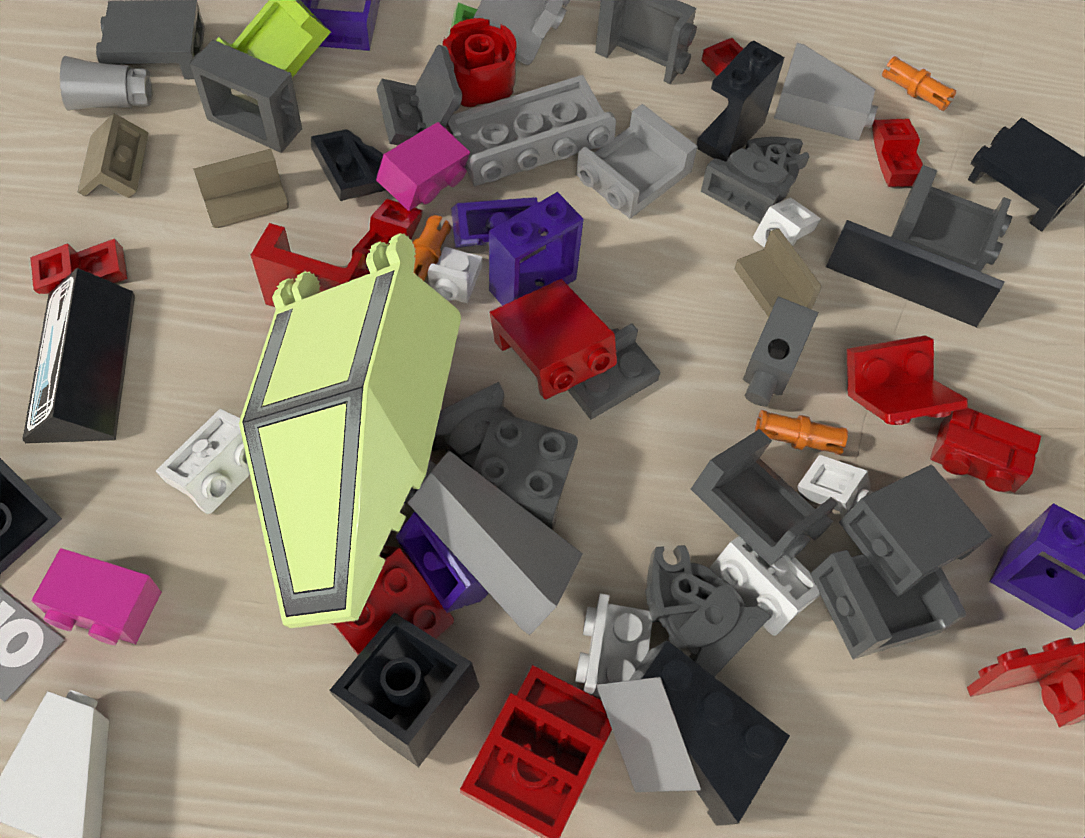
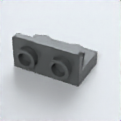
M633 323L621 330L618 328L612 330L615 334L617 364L604 373L589 378L568 390L590 420L659 380V369L636 343L638 329Z

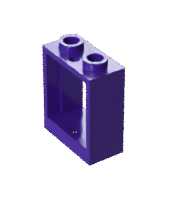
M301 0L331 32L319 47L370 51L380 0H366L363 12L317 9L319 0Z
M559 192L552 194L489 230V291L502 306L559 279H562L567 285L577 279L584 219ZM544 232L547 233L545 236H541V235H540V234H542V233H544ZM546 245L545 249L520 263L522 258ZM542 282L544 285L537 286L535 283Z
M1053 503L1006 546L989 582L1069 628L1076 630L1085 624V580L1039 554L1043 551L1085 575V520Z

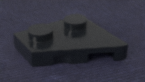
M348 129L311 136V149L340 201L387 191L376 181L383 158L382 152L373 146L364 144L361 138Z

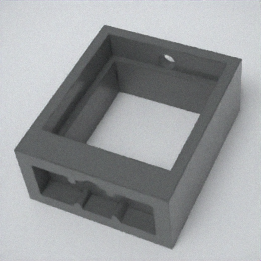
M212 40L190 63L207 120L280 153L287 148L302 130L291 73L216 40ZM231 88L257 99L258 105L233 95Z

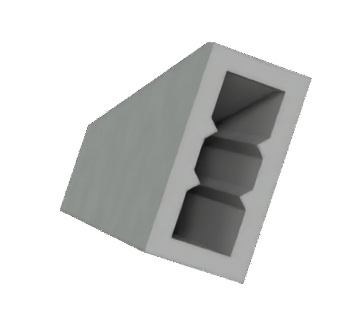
M450 451L446 453L437 465L429 460L427 473L421 487L408 502L422 520L528 635H531L557 607L583 553Z

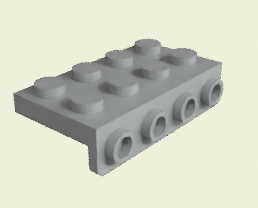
M580 75L453 114L446 127L448 132L470 151L465 168L473 185L477 186L497 181L500 178L521 171L532 170L537 166L559 159L569 158L572 155L578 154L579 150L584 147L591 150L613 143L615 141L616 119L611 112L604 113L585 77Z

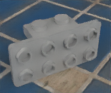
M482 0L473 18L489 19L492 26L500 28V24L509 28L517 42L516 60L525 65H530L550 27L554 29L559 27L567 11L562 8V5L567 6L570 0Z

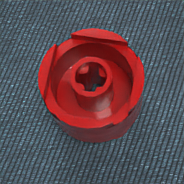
M484 18L463 20L450 28V35L447 38L444 37L442 46L448 48L450 59L454 64V73L462 92L461 105L464 107H474L477 104H488L510 97L513 94V87L516 81L517 42L511 30L500 24V28L490 25V20Z

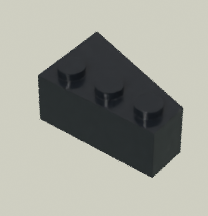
M667 640L648 651L629 681L661 678L701 790H696V792L709 809L707 811L708 815L716 826L739 824L790 735Z

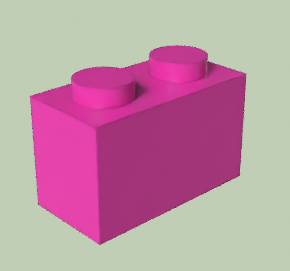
M437 122L383 154L376 181L410 211L422 202L424 204L430 203L438 195L439 191L448 185L450 187L456 186L467 172L465 165L470 151Z
M60 548L31 601L45 613L43 620L54 627L71 631L73 626L76 625L89 629L88 635L103 643L116 645L120 639L136 645L162 592L149 575Z

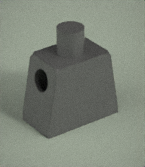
M777 297L743 377V380L749 383L745 393V398L748 401L759 406H768L773 394H783L819 312L782 297Z

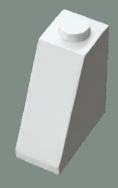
M69 690L66 698L47 691L0 775V823L40 838H100L109 720L95 709L98 701L73 690Z

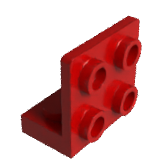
M926 335L847 348L848 397L887 424L904 425L909 423L911 418L922 416L942 418L951 415V411L968 408V399L934 380V339Z
M383 546L379 556L386 561L358 620L330 623L334 625L357 655L361 653L394 612L435 639L454 623L453 616L445 611L429 585L398 547Z
M1068 637L1044 645L1042 647L1044 652L1029 655L1027 648L1006 652L997 657L999 663L980 669L978 671L980 678L966 688L970 697L1038 681L1042 688L1043 703L1046 709L1054 715L1058 727L1076 724L1085 719V642L1075 644L1073 639Z

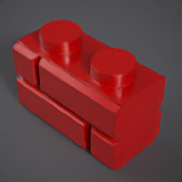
M971 408L951 411V415L944 417L940 424L930 460L942 464V467L951 474H967L985 481L986 486L994 491H1010L1015 493L1030 478L1036 460L1035 455L1038 452L1041 435Z

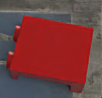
M272 223L267 225L250 254L265 304L275 307L272 297L275 290L278 289L279 283L288 278H293L295 281L297 275L303 272L310 271L311 274L314 273L315 277H318L317 280L320 281L319 285L321 286L319 288L320 292L370 274V271L367 270L365 254L355 251L348 266L345 268L291 252L285 227Z
M562 279L489 311L494 342L502 351L512 348L536 376L539 394L545 400L565 392L589 378L604 373L617 364L615 334Z

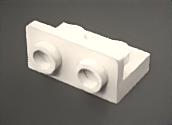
M219 409L156 470L164 482L188 495L201 511L206 514H211L250 475L239 426L240 418L222 409Z
M740 536L728 544L710 567V570L717 577L723 578L734 587L746 607H760L771 615L763 627L773 636L780 633L796 615L820 595L810 572L796 558L791 560L787 555H784L770 566Z
M601 593L596 608L587 607L583 635L591 636L589 654L580 652L575 682L584 683V692L600 700L601 697L596 684L629 681L649 651L652 628L650 611L608 604L609 595Z

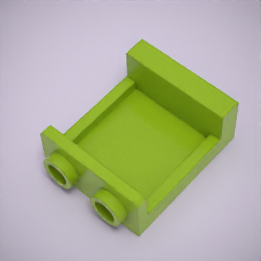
M268 0L234 43L229 44L221 37H218L216 41L291 73L293 78L331 32L301 0Z

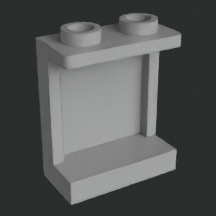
M641 104L632 111L630 127L616 136L613 143L606 144L594 153L587 147L579 150L576 175L584 185L593 188L604 197L611 207L620 210L631 219L692 172L698 146L644 104Z

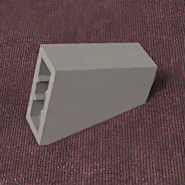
M797 43L774 119L859 141L864 127L871 128L877 113L878 106L872 105L875 89L806 45Z

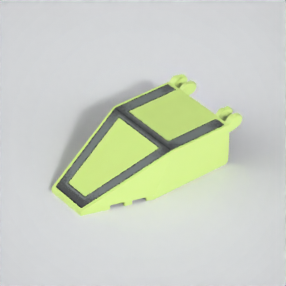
M405 233L392 237L391 241H389L390 245L380 241L371 246V249H369L370 253H368L366 258L370 274L320 292L319 288L321 286L319 285L320 281L317 280L318 277H315L314 273L311 274L310 271H306L297 275L295 281L293 278H288L280 282L277 286L278 289L275 290L272 297L276 310L239 421L282 623L289 628L358 620L386 561L379 556L391 530L400 531L406 518L405 515L400 513V510L411 487L419 490L427 473L461 322V314L454 305L413 273L416 249L412 239H409V236H406Z

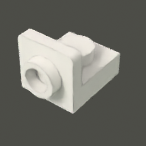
M790 197L769 207L753 239L765 247L770 231L779 228L790 244L794 246L797 239L815 230L821 218Z
M444 247L438 263L431 264L428 269L429 286L448 301L457 300L468 303L482 269V256Z
M822 455L817 457L797 486L801 497L818 504H823L832 497L838 502L834 510L840 511L841 519L861 498L873 493L867 470Z

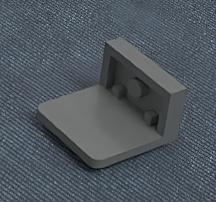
M437 45L416 86L382 78L376 89L389 144L400 145L437 122L446 129L447 122L453 112L458 110L462 100V92L454 73V64L450 59L448 48L442 45Z
M497 413L491 418L472 469L553 530L556 523L559 500L577 449L578 439L574 434L507 414Z

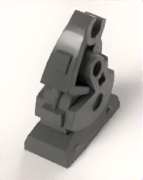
M760 137L748 140L746 148H740L733 152L727 162L715 158L707 164L701 192L760 224L769 207L781 202L788 195L791 185L797 179L799 170L806 167L809 154L808 152L800 154L803 145L801 139Z
M497 382L442 409L431 451L445 449L446 453L450 451L472 468L492 416L497 413H503L515 417L514 414L504 407V392L500 383Z
M678 545L673 550V554L677 559V564L675 565L668 564L664 560V546L656 547L651 554L647 574V588L645 589L652 622H661L670 635L669 642L715 677L767 622L771 615L760 607H746L739 593L726 580L719 576L717 577L712 570L704 565L691 563L689 551L685 545Z

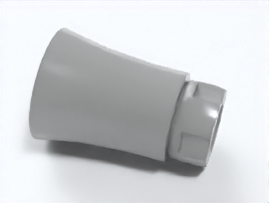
M69 56L62 58L60 89L64 106L68 111L85 108L150 106L152 83L148 69L131 68L129 65L91 62Z

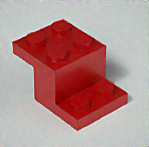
M532 665L517 695L510 693L460 787V793L541 838H560L612 731L602 700Z

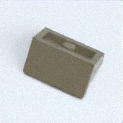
M113 113L90 137L77 193L87 196L99 184L127 198L136 193L149 132Z
M271 149L193 168L213 228H220L289 208Z
M779 228L770 231L764 249L738 259L734 268L768 317L778 296L812 309L821 290L820 282Z

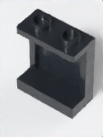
M751 41L712 81L711 89L727 98L728 106L698 137L696 145L699 151L713 159L716 158L727 162L733 152L745 146L747 141L765 124L785 57L756 41Z
M1022 117L1010 129L1004 126L992 140L991 147L988 148L984 145L970 163L974 166L968 178V181L975 184L986 173L1037 207L1039 210L1029 224L1041 232L1085 187V157Z

